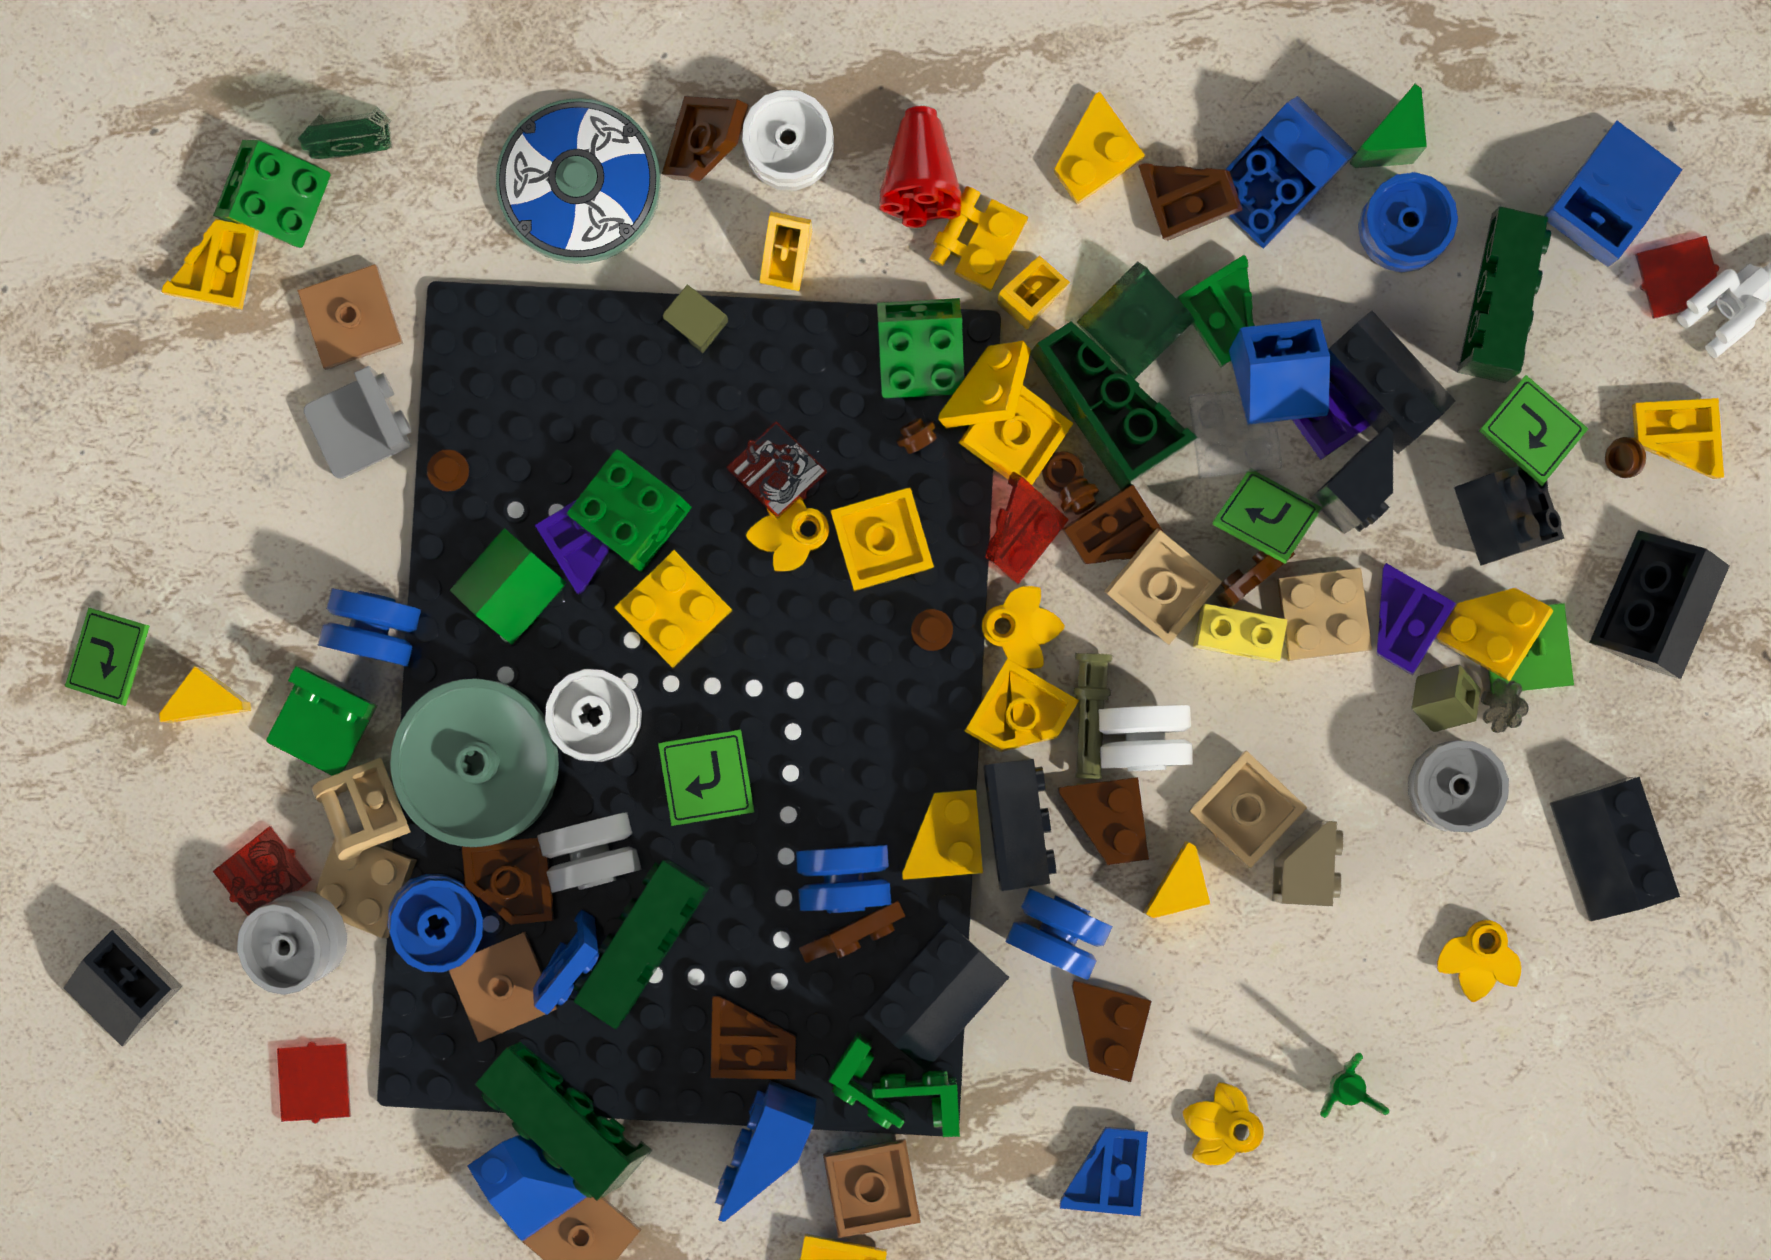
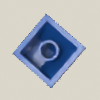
M517 1135L501 1142L467 1165L489 1203L518 1238L524 1241L587 1197L575 1188L572 1182L574 1179L563 1168L558 1169L552 1166L543 1157V1149L532 1139L528 1140L521 1135Z

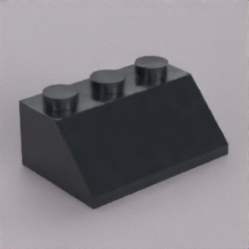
M1370 311L1328 349L1330 354L1329 381L1378 434L1387 427L1393 432V450L1397 454L1415 441L1456 401L1373 311Z
M1387 427L1368 441L1310 498L1314 503L1322 507L1325 515L1344 534L1353 528L1360 532L1363 528H1367L1370 524L1372 525L1390 508L1384 501L1393 494V432Z
M1638 530L1589 643L1646 669L1681 679L1730 565L1706 548Z
M1034 759L984 765L983 771L999 890L1008 891L1050 884L1049 875L1057 874L1054 850H1046L1044 833H1051L1048 808L1040 809L1038 792L1046 791L1043 767H1035Z
M1640 777L1623 778L1550 803L1589 921L1638 911L1680 897Z
M947 921L867 1009L863 1017L892 1044L926 1071L1010 977Z

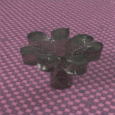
M1497 678L1493 682L1494 693L1484 691L1481 695V702L1484 705L1490 706L1483 713L1484 722L1486 724L1492 723L1491 730L1495 733L1505 732L1507 727H1519L1522 723V717L1528 713L1529 706L1524 698L1519 697L1522 692L1521 684L1515 681H1510L1507 684L1505 680Z

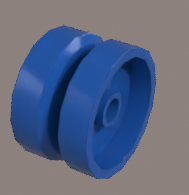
M1416 172L1395 175L1383 182L1363 207L1358 224L1360 242L1369 258L1384 269L1400 273L1420 270L1432 263L1454 238L1458 223L1456 202L1446 186L1432 176ZM1403 217L1408 218V224H1414V227L1406 226L1403 222Z
M331 588L326 609L332 615L351 619L349 626L331 622L322 625L318 646L408 666L412 645L407 640L388 636L389 629L403 632L415 631L421 609L396 603V599L364 591L353 593Z
M887 845L796 851L797 872L802 876H824V883L805 884L799 889L800 911L827 910V913L864 911L865 907L891 905L890 883L884 879L864 880L863 873L883 871L889 866Z
M424 874L410 879L395 893L388 907L387 927L396 952L407 964L424 972H446L461 966L475 953L482 939L483 917L475 897L462 882L445 874ZM432 915H437L438 919L442 918V923L437 928L429 927L428 918Z
M1029 888L1021 908L1026 915L1041 921L1042 924L1038 929L1022 921L1013 922L1005 942L1067 972L1089 980L1097 960L1093 954L1075 945L1078 939L1096 947L1104 946L1113 926L1089 916L1090 911L1056 895L1053 899Z

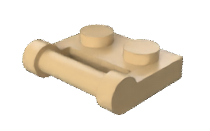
M381 757L317 782L312 788L316 800L322 803L337 841L334 848L340 860L354 859L363 850L410 833L409 826ZM347 790L350 792L364 830L354 834L351 833L338 799L339 794Z

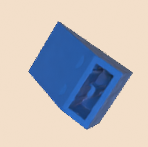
M1296 96L1280 109L1225 169L1231 174L1243 209L1230 215V217L1264 249L1357 152L1300 97Z
M1616 120L1544 216L1548 217L1547 222L1606 267H1609L1623 255L1683 169Z
M771 1080L765 1093L757 1091L746 1125L750 1130L741 1129L733 1149L735 1153L730 1164L734 1168L726 1165L717 1188L719 1191L715 1203L721 1205L719 1221L725 1222L798 1163L814 1125L816 1098Z

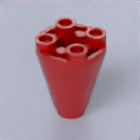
M914 106L905 111V117L900 122L880 189V211L897 218H902V224L910 228L923 227L927 224L928 220L940 218L953 219L961 215V191L942 122L937 117V111L928 106Z

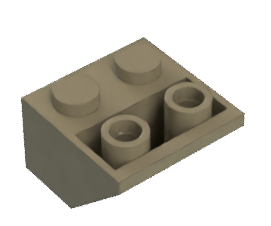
M1316 821L1274 859L1273 902L1333 906V898H1339L1341 893V873L1335 872V855L1341 856L1343 851V831L1337 830V821Z

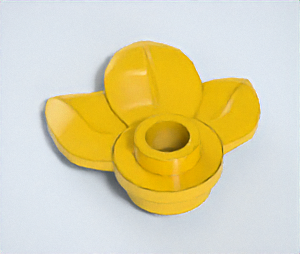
M799 495L779 514L768 505L770 501L763 496L769 516L755 523L747 532L746 537L757 548L767 552H774L773 567L775 571L795 570L804 564L810 550L820 547L827 540L829 535L828 521L820 511L806 508ZM805 523H813L817 529L813 536L806 537L801 533V527Z
M1023 586L1013 590L1003 605L991 608L982 620V632L987 641L995 646L1002 647L1008 659L1026 669L1043 667L1044 659L1039 645L1053 640L1065 628L1064 623L1054 613L1039 608L1041 589L1034 586ZM1006 619L1010 623L1009 632L1006 634L998 633L994 628L996 620Z
M1491 920L1478 921L1468 929L1466 936L1450 939L1441 950L1437 961L1438 972L1444 974L1458 973L1461 989L1471 1002H1477L1485 997L1497 981L1507 986L1517 987L1522 969L1519 956L1508 947L1506 931L1500 924ZM1483 933H1489L1493 938L1492 945L1486 949H1483L1479 944V938Z
M1219 1082L1215 1088L1214 1102H1196L1183 1110V1117L1187 1126L1196 1136L1201 1138L1192 1154V1158L1199 1163L1206 1165L1226 1164L1237 1152L1247 1153L1255 1150L1264 1138V1127L1257 1115L1249 1111L1245 1094L1233 1085ZM1239 1124H1244L1249 1129V1136L1246 1140L1239 1139L1235 1134V1129Z

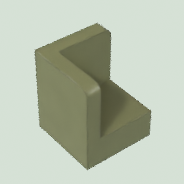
M688 284L663 314L664 320L686 336L690 344L702 353H704L728 323L725 313Z
M1460 664L1423 674L1416 678L1411 709L1433 732L1475 722L1481 688Z

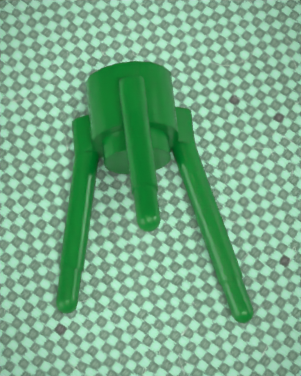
M1356 1053L1350 1061L1345 1062L1344 1070L1333 1076L1330 1082L1331 1092L1324 1096L1325 1102L1320 1112L1323 1118L1328 1117L1334 1103L1337 1101L1350 1106L1363 1102L1383 1115L1389 1114L1390 1110L1388 1107L1366 1094L1365 1081L1360 1075L1355 1073L1356 1067L1363 1059L1361 1053Z

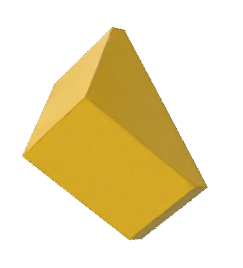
M770 211L759 283L800 291L813 232L810 219Z
M1039 255L1001 290L998 295L997 304L1028 330L1070 282Z
M194 666L160 711L159 719L160 722L173 723L251 711L250 702L206 669Z
M1184 842L1144 909L1143 913L1151 918L1210 904L1197 849L1190 842Z

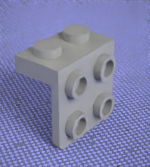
M370 366L354 372L357 378L356 381L306 404L304 407V414L332 474L339 479H344L412 447L407 437V434L412 432L402 410L397 412L394 410L389 397L394 395V392L384 373L378 375Z

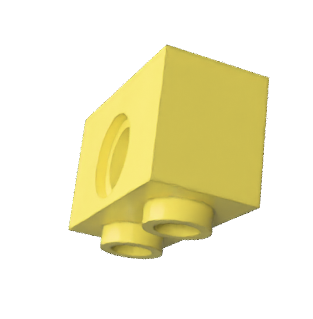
M1204 604L1200 608L1193 647L1275 663L1280 661L1288 620Z

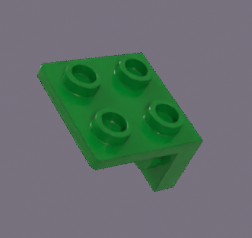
M242 140L213 216L224 221L241 223L296 248H302L331 174L322 168L262 141Z
M960 298L877 302L882 396L884 398L953 395L964 380Z
M616 450L569 509L568 516L642 573L692 507L680 495L622 451Z
M295 666L288 679L294 686L266 741L268 744L331 776L344 772L378 705L305 668Z
M857 1032L830 1073L829 1082L834 1084L832 1092L852 1106L856 1100L869 1108L867 1116L882 1127L889 1129L891 1124L901 1128L905 1122L904 1113L882 1098H872V1091L852 1079L853 1075L861 1079L874 1059V1054L870 1052L872 1041Z
M947 1071L923 1072L922 1080H906L905 1073L880 1075V1082L872 1083V1098L940 1094V1097L932 1098L934 1127H942L943 1138L960 1137L956 1078H948Z

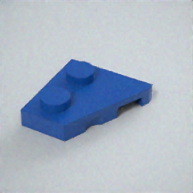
M582 909L574 919L577 922L578 932L567 945L560 942L549 964L533 987L534 1007L546 1015L552 1011L556 1004L563 1005L573 991V983L582 972L587 974L598 960L599 952L595 918Z

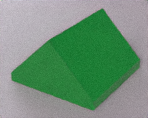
M1415 83L1364 142L1350 161L1354 168L1413 164L1427 147L1421 87Z
M504 528L450 591L472 613L513 645L563 589L567 582Z

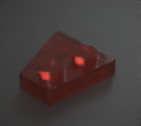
M1013 471L1007 483L1013 486L1007 507L1000 508L995 523L996 532L990 539L985 558L1010 580L1019 584L1069 519L1024 477Z

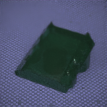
M377 106L371 113L324 119L319 114L298 137V140L301 142V148L309 152L311 159H335L377 153L378 151L392 148L389 126L391 120Z
M1137 261L1077 321V324L1111 357L1126 375L1129 373L1136 379L1195 320L1189 310L1160 283L1149 269Z

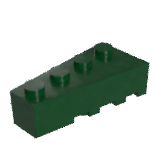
M1501 206L1492 213L1457 373L1506 383L1521 373L1525 358L1527 336L1534 316V310H1532L1534 296L1538 293L1543 271L1539 270L1541 255L1546 254L1551 239V230H1546L1548 217Z
M1072 321L1039 341L1031 350L1030 355L1120 490L1174 456L1198 438L1187 427L1184 428L1170 415L1171 412L1160 402L1157 403L1140 388V384L1129 373L1126 375L1111 361V357Z
M669 859L663 860L661 864L655 862L642 882L646 885L643 893L638 900L632 897L620 915L619 919L624 921L619 931L616 935L609 933L599 947L600 961L593 971L590 970L587 974L582 973L573 988L579 993L574 1003L615 1030L621 1025L711 887Z
M521 1042L507 1047L475 1084L483 1092L481 1094L483 1100L497 1111L502 1110L513 1121L512 1127L519 1135L528 1140L532 1139L543 1149V1157L552 1166L558 1169L563 1168L574 1179L572 1182L575 1188L588 1198L593 1197L598 1201L621 1187L652 1152V1149L642 1141L637 1146H634L622 1134L625 1127L613 1117L608 1120L605 1117L596 1115L593 1112L592 1100L581 1091L571 1087L567 1088V1090L560 1085L563 1082V1077Z

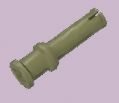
M1075 653V660L1079 661L1078 687L1074 688V695H1076V699H1080L1075 778L1102 779L1100 747L1103 745V733L1099 731L1098 710L1104 709V700H1109V696H1111V690L1107 688L1108 663L1112 661L1113 657L1111 654Z

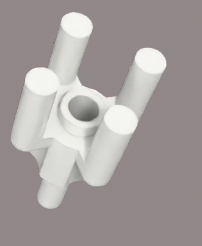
M1771 262L1764 268L1756 267L1750 263L1738 273L1732 269L1724 270L1687 301L1688 307L1677 316L1681 326L1688 329L1717 305L1721 313L1730 319L1715 332L1717 337L1705 346L1707 353L1711 357L1717 358L1750 331L1755 325V320L1766 311V303L1771 299Z

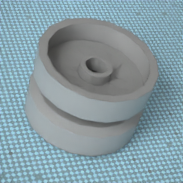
M1448 741L1428 748L1416 759L1408 777V795L1414 811L1426 824L1441 831L1473 832L1487 827L1502 813L1509 794V778L1503 762L1491 749L1474 741ZM1459 778V783L1464 784L1463 793H1456L1453 788L1454 782Z
M627 812L537 835L542 856L554 858L566 854L570 855V862L552 866L547 871L552 893L576 886L581 890L616 881V876L642 870L637 849L625 847L613 851L609 850V843L627 839L632 834Z
M299 890L276 898L274 901L257 908L246 917L238 933L237 952L242 968L255 984L268 992L286 995L305 989L313 982L327 976L339 966L346 952L347 932L342 916L330 901L317 893Z

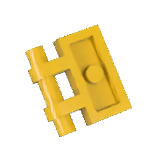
M966 186L961 195V215L957 218L949 219L943 232L939 231L933 241V244L936 246L929 260L939 266H944L950 254L960 258L961 260L954 274L991 292L1028 221V216L994 199H991L985 213L974 207L981 193L972 187ZM966 221L977 226L968 246L957 240Z

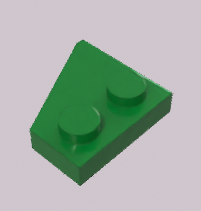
M1245 254L1176 298L1220 368L1231 362L1229 349L1240 328L1255 326L1252 314V293L1250 292L1248 278L1249 266Z

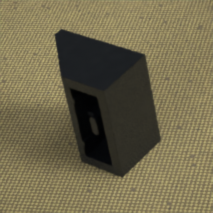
M1520 466L1494 472L1454 487L1480 566L1565 539L1561 529V518L1554 509L1548 491V480L1543 485H1540Z
M125 928L111 930L81 961L64 986V989L123 1047L183 986Z

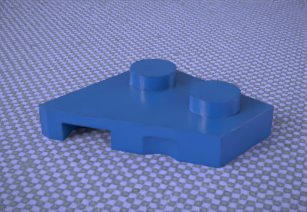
M1105 1126L1061 1197L1060 1209L1141 1216L1148 1131Z

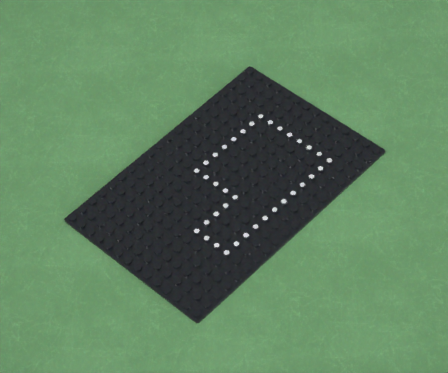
M431 282L427 288L408 590V606L421 609L417 629L412 632H406L405 640L412 645L408 666H404L400 723L408 710L422 696L443 684L462 679H485L509 685L526 695L546 716V703L554 687L567 675L584 669L604 670L623 679L636 693L642 709L641 729L633 745L616 758L604 762L578 760L562 752L557 746L559 760L558 776L548 805L531 826L519 835L509 839L538 838L537 835L627 812L632 834L627 839L609 843V850L613 851L625 847L637 849L642 870L616 876V881L581 890L576 886L553 892V921L511 925L481 898L473 894L483 917L482 939L475 953L526 932L543 972L560 942L567 945L578 932L577 922L574 919L581 909L595 918L599 949L609 933L616 935L624 923V921L619 919L620 915L632 897L638 900L643 893L646 885L642 882L655 862L661 864L663 860L669 859L711 887L616 1030L574 1003L579 993L573 989L563 1005L556 1004L557 1010L478 1042L449 970L446 972H424L407 964L396 952L389 934L386 945L377 1091L378 1103L385 1107L504 1113L502 1110L497 1111L490 1107L481 1096L483 1092L475 1084L507 1047L521 1042L563 1077V1082L560 1085L567 1090V1088L571 1087L581 1091L592 1100L593 1112L607 1119L613 1117L614 1119L746 1126L750 1117L749 1111L757 1091L765 1093L771 1080L817 1099L812 1130L943 1137L942 1127H934L932 1098L940 1097V1094L882 1098L903 1112L905 1122L901 1128L891 1124L889 1129H886L867 1116L869 1108L858 1100L852 1106L832 1092L834 1084L829 1082L831 1071L857 1032L872 1041L870 1052L874 1054V1059L861 1079L854 1075L852 1079L872 1091V1083L880 1082V1075L905 1073L906 1080H922L923 1072L947 1071L948 1078H956L960 1124L964 1029L925 1071L892 1044L863 1015L947 921L969 940L972 874L903 880L902 872L934 793L976 790L977 794L979 740L965 732L980 706L982 699L985 640L982 632V620L986 614L993 468L959 444V441L970 425L946 428L938 420L940 412L952 395L884 398L882 396L877 304L702 295L725 313L728 318V323L704 353H702L690 344L686 336L663 318L664 312L679 294ZM961 309L964 379L988 346L1000 344L1001 316L997 311ZM917 418H921L924 423L933 421L935 425L933 432L937 438L932 443L911 454L907 453L904 446H898L896 440L902 436L899 429ZM775 424L783 429L824 470L799 496L806 508L816 509L826 517L829 524V535L823 545L810 550L804 564L791 571H775L773 567L774 552H767L757 548L746 537L747 532L755 523L769 516L763 496L760 497L762 494L759 491V485L765 477L770 476L774 471H779L776 467V462L750 487L746 483L773 459L771 456L764 457L760 454V461L757 464H749L739 475L734 472L747 460V450L751 454L750 447L752 445L756 452L766 442L764 441L760 445L755 444ZM772 443L775 449L782 451L787 446V444L777 445ZM785 449L787 454L791 452V449ZM616 450H620L680 495L692 508L642 573L610 548L586 589L582 593L577 594L535 525L577 500ZM439 451H457L468 462V479L461 488L455 491L439 490L428 478V463L432 456ZM774 453L773 457L779 459L780 457ZM781 455L783 460L793 461L791 456ZM796 462L793 463L795 465L792 472L794 475L798 474L800 465ZM780 471L781 474L775 472L768 479L767 483L772 487L781 489L788 481L786 479L788 476ZM910 487L934 568L854 591L831 510ZM805 523L801 527V533L806 537H810L815 534L817 528L813 523ZM504 528L567 582L563 589L513 645L479 619L450 591ZM675 550L733 611L672 668L614 607ZM929 609L942 611L950 618L953 625V634L950 642L944 648L937 651H928L919 647L911 633L912 623L916 616ZM595 708L591 709L588 713L589 722L593 724L600 723L599 716L603 715L602 711ZM741 730L754 812L671 826L658 743ZM400 804L410 833L393 839L392 850L417 860L410 879L424 874H445L462 882L465 886L462 846L443 842L426 833L413 822ZM887 845L889 866L883 871L863 873L864 880L884 879L889 882L891 904L899 901L905 917L892 923L895 931L877 940L872 941L870 935L859 939L858 942L861 948L850 954L838 958L836 953L832 952L806 963L799 950L800 947L818 940L887 905L865 907L864 911L827 913V910L800 911L799 889L805 884L824 883V876H802L797 872L796 851ZM566 854L549 858L550 868L570 862V855ZM437 915L430 916L428 918L429 927H439L442 923V918L438 919ZM600 956L598 957V960H597V962L595 963V965L593 966V968L591 969V971L594 970V968L596 967V965H597L598 962L600 961V959H601ZM582 973L578 976V978H577V979L575 980V982L573 983L574 986H575L576 982L578 981V979L580 978V976L582 975ZM721 996L796 1036V1078H711L712 997Z

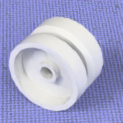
M779 90L763 96L750 108L743 123L742 142L750 169L763 183L778 190L797 191L813 185L826 173L833 159V127L827 111L814 97L797 90ZM785 136H789L791 140L796 137L792 144L782 143V138Z
M584 669L567 675L554 687L546 703L545 723L551 739L562 752L578 760L604 762L620 756L633 745L641 729L642 709L636 693L623 679L604 670ZM595 708L602 711L603 715L599 716L600 723L593 724L589 722L588 713L591 709Z
M1143 706L1098 710L1100 732L1105 735H1126L1125 742H1110L1100 747L1101 768H1128V771L1166 770V766L1193 764L1192 743L1185 739L1165 740V733L1183 732L1191 727L1190 706Z

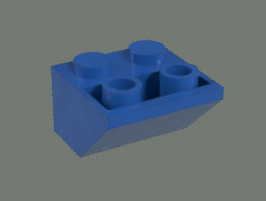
M1314 319L1240 328L1229 349V354L1247 425L1327 416L1329 412L1330 354L1321 320Z

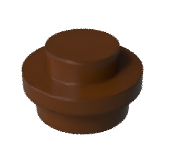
M917 418L899 429L902 436L896 442L899 447L904 446L908 454L914 453L937 438L933 432L935 425L933 421L924 423L921 418Z
M1621 437L1614 440L1607 448L1605 463L1607 468L1616 476L1632 478L1640 474L1644 469L1646 452L1643 445L1637 439Z
M442 450L434 454L427 466V475L430 482L439 490L455 491L466 483L469 476V465L467 460L457 451Z
M1065 451L1054 453L1042 470L1045 484L1051 490L1058 493L1070 483L1083 478L1084 475L1083 465L1079 458Z
M1086 478L1078 479L1067 485L1059 493L1058 496L1062 501L1060 507L1064 513L1074 512L1075 515L1082 514L1096 503L1094 497L1098 494L1099 489L1095 484H1090Z
M929 609L916 616L912 623L911 633L919 647L928 651H937L944 648L950 642L953 634V625L945 613L936 609Z

